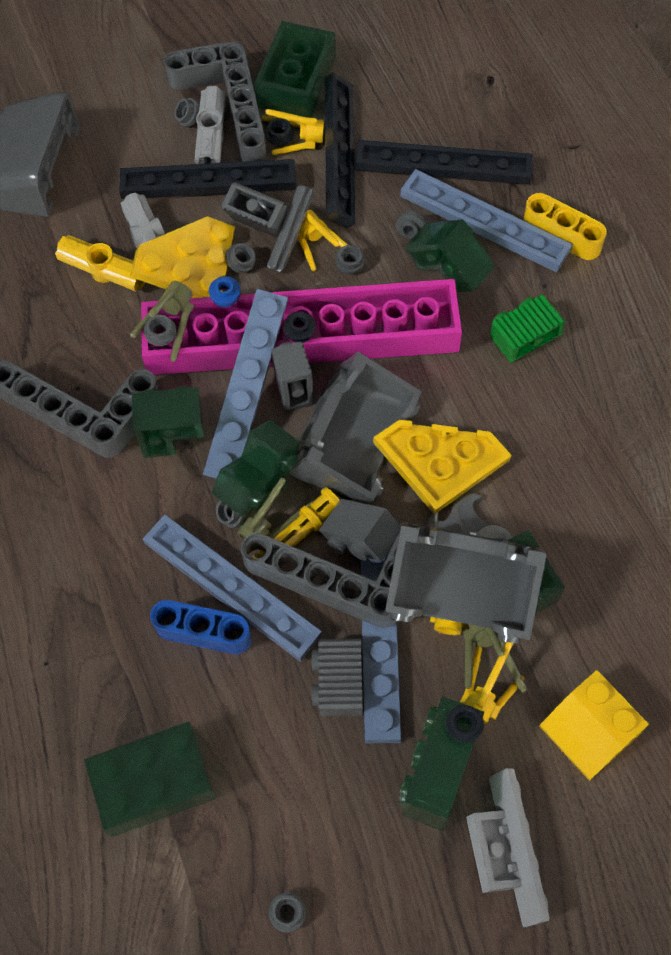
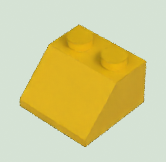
M596 670L575 688L539 727L590 781L646 729L649 723Z

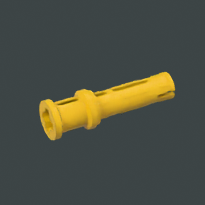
M323 488L321 495L308 507L304 505L300 509V516L274 539L295 547L312 531L317 532L320 530L340 499L330 489ZM260 550L253 557L255 559L261 558L266 552Z

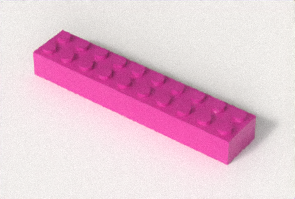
M455 279L270 292L288 297L287 307L275 347L286 342H293L285 335L283 328L284 321L290 314L305 312L315 320V333L310 340L304 343L309 363L346 361L357 351L369 359L454 353L460 350L462 330ZM255 294L240 295L237 302L227 308L218 306L210 297L191 298L189 302L194 305V308L189 315L175 362L170 360L175 338L167 345L155 346L146 340L143 329L142 358L146 370H149L154 375L234 369ZM158 301L141 302V320ZM164 309L158 312L157 315H165L175 323L176 330H178L182 312H178L177 315H171ZM303 324L295 325V327L301 328L304 326ZM160 330V331H158L156 334H161V333H163V332H165V331H164V330ZM273 358L271 359L270 366H274Z

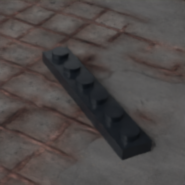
M332 72L325 77L326 217L348 229L356 224L353 85Z
M359 140L356 170L412 175L416 169L432 177L530 184L533 154Z
M294 159L120 168L119 192L121 199H125L127 195L135 192L139 195H144L145 198L228 193L231 184L234 182L257 192L296 190Z

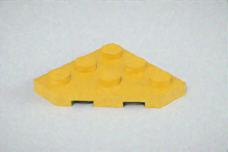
M207 216L140 244L135 252L130 277L163 289H167L171 282L178 281L190 288L193 294L192 298L210 297V284L219 277H226L228 264L225 256L227 250L232 246L235 226Z
M407 420L396 421L374 436L373 439L376 447L434 515L509 462L512 456L489 431L477 430V433L459 431L458 427L432 424L431 427L412 424V421Z

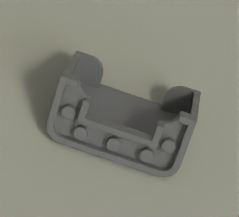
M53 92L8 104L5 109L1 110L0 210L45 217L50 216L53 204L46 200V193L54 185L51 172L63 138L77 137L80 129L72 97L69 93Z
M357 351L340 364L329 377L287 464L286 473L323 489L326 487L335 494L359 503L368 504L372 501L375 502L384 489V485L381 484L382 476L377 473L385 456L373 443L374 436L398 420H412L419 410L420 404L417 402L422 391Z
M401 522L385 612L392 613V619L403 622H412L413 617L425 615L492 628L494 632L499 633V640L510 643H520L521 638L530 640L547 553L541 548L421 524Z

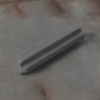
M299 185L297 187L267 264L268 268L275 272H284L313 198L314 191L307 186Z

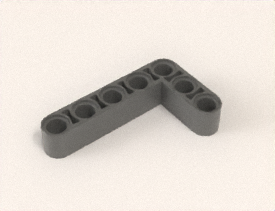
M230 41L177 50L167 54L164 58V66L168 84L173 89L184 90L225 83L242 162L266 160L265 136L243 45Z
M0 360V398L105 458L115 457L124 449L160 400V392L154 374L146 369H138L128 376L100 413L6 360ZM149 387L145 391H139L141 388ZM34 392L32 395L26 396L28 393ZM60 406L57 410L50 411L52 408ZM125 411H131L128 415L120 416ZM80 421H86L80 426H75ZM112 435L110 439L101 441L103 437Z
M250 534L242 541L241 553L243 563L250 573L377 627L387 628L397 621L391 618L392 613L379 612L375 606L381 602L387 603L391 581L389 575L393 571L399 534L377 581L368 579L263 534ZM254 550L266 552L263 557L257 559L249 556ZM289 562L297 565V568L291 572H285L280 569L283 564ZM316 576H325L329 581L319 586L312 583L311 580ZM348 589H355L361 595L356 599H349L343 593Z

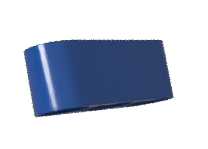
M162 600L156 603L150 611V619L156 633L168 641L229 654H241L251 644L252 637L248 623L244 617L238 614L172 600ZM165 616H176L172 624L168 626L160 624ZM200 622L210 624L205 632L196 633L193 631L194 626ZM233 629L243 631L242 636L236 640L227 639L226 636Z

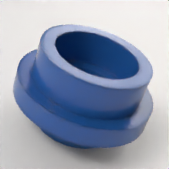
M219 277L209 286L211 300L220 307L227 308L233 306L241 294L239 283L231 277Z

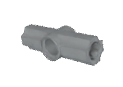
M207 86L205 90L201 91L200 108L196 117L198 128L195 164L221 162L222 142L225 139L226 92L219 89L218 86Z
M135 192L127 195L124 201L120 203L126 221L129 223V230L136 249L140 244L165 234L158 217H154L144 195H139Z

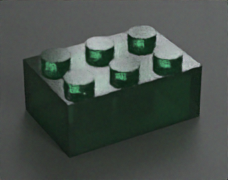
M281 21L254 83L257 106L263 109L311 118L324 88L325 77L329 75L336 58L335 32Z
M442 696L438 707L433 705L430 707L423 735L428 737L426 741L419 739L411 765V769L415 770L414 776L406 774L398 803L404 805L402 816L444 832L474 742L461 744L454 741L448 735L446 719L449 712L453 708L464 704ZM478 710L483 717L484 711ZM460 720L457 723L458 728L462 731H469L471 729V724L467 720Z
M190 721L84 759L103 829L111 837L216 799L201 749Z

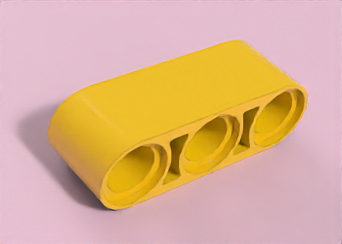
M543 193L531 195L526 202L523 221L573 244L570 253L582 259L593 260L600 256L607 234L606 228L601 222Z

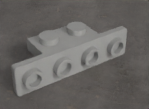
M506 768L489 777L496 811L473 813L467 816L466 819L482 892L488 893L514 889L522 926L531 927L549 921L548 901L543 892L538 871L539 864L531 842L529 822L525 816L520 795L521 788L516 779L515 770L513 768Z

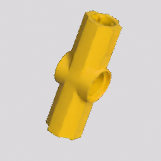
M71 235L62 236L58 242L55 253L57 260L91 273L97 282H113L135 292L141 290L146 283L130 277L133 261L113 253L107 244L96 243L93 245Z

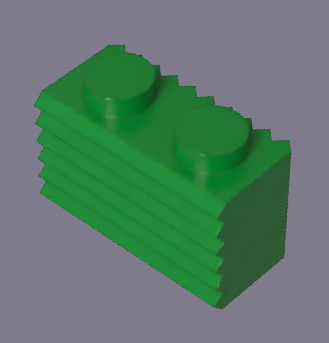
M541 294L535 299L533 297L525 299L518 308L509 313L504 311L498 314L492 322L490 337L498 346V349H501L505 358H508V361L512 363L562 335L566 321L546 296Z

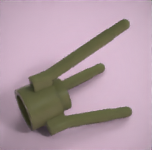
M178 281L171 282L158 303L130 333V337L135 338L144 329L148 319L155 317L162 309L171 315H177L178 312H182L170 360L175 362L189 315L194 308V305L189 302L193 296L190 288Z
M285 478L279 479L259 509L267 491L265 486L261 487L244 522L239 526L240 529L237 535L242 540L255 533L274 539L300 516V510H298L272 532L269 531L271 524L263 518L284 486Z
M468 624L469 629L463 631L465 639L466 689L472 687L473 642H476L479 647H490L493 645L499 656L504 655L503 648L505 642L498 639L499 633L494 632L492 628ZM509 652L505 662L519 690L525 692L526 686Z

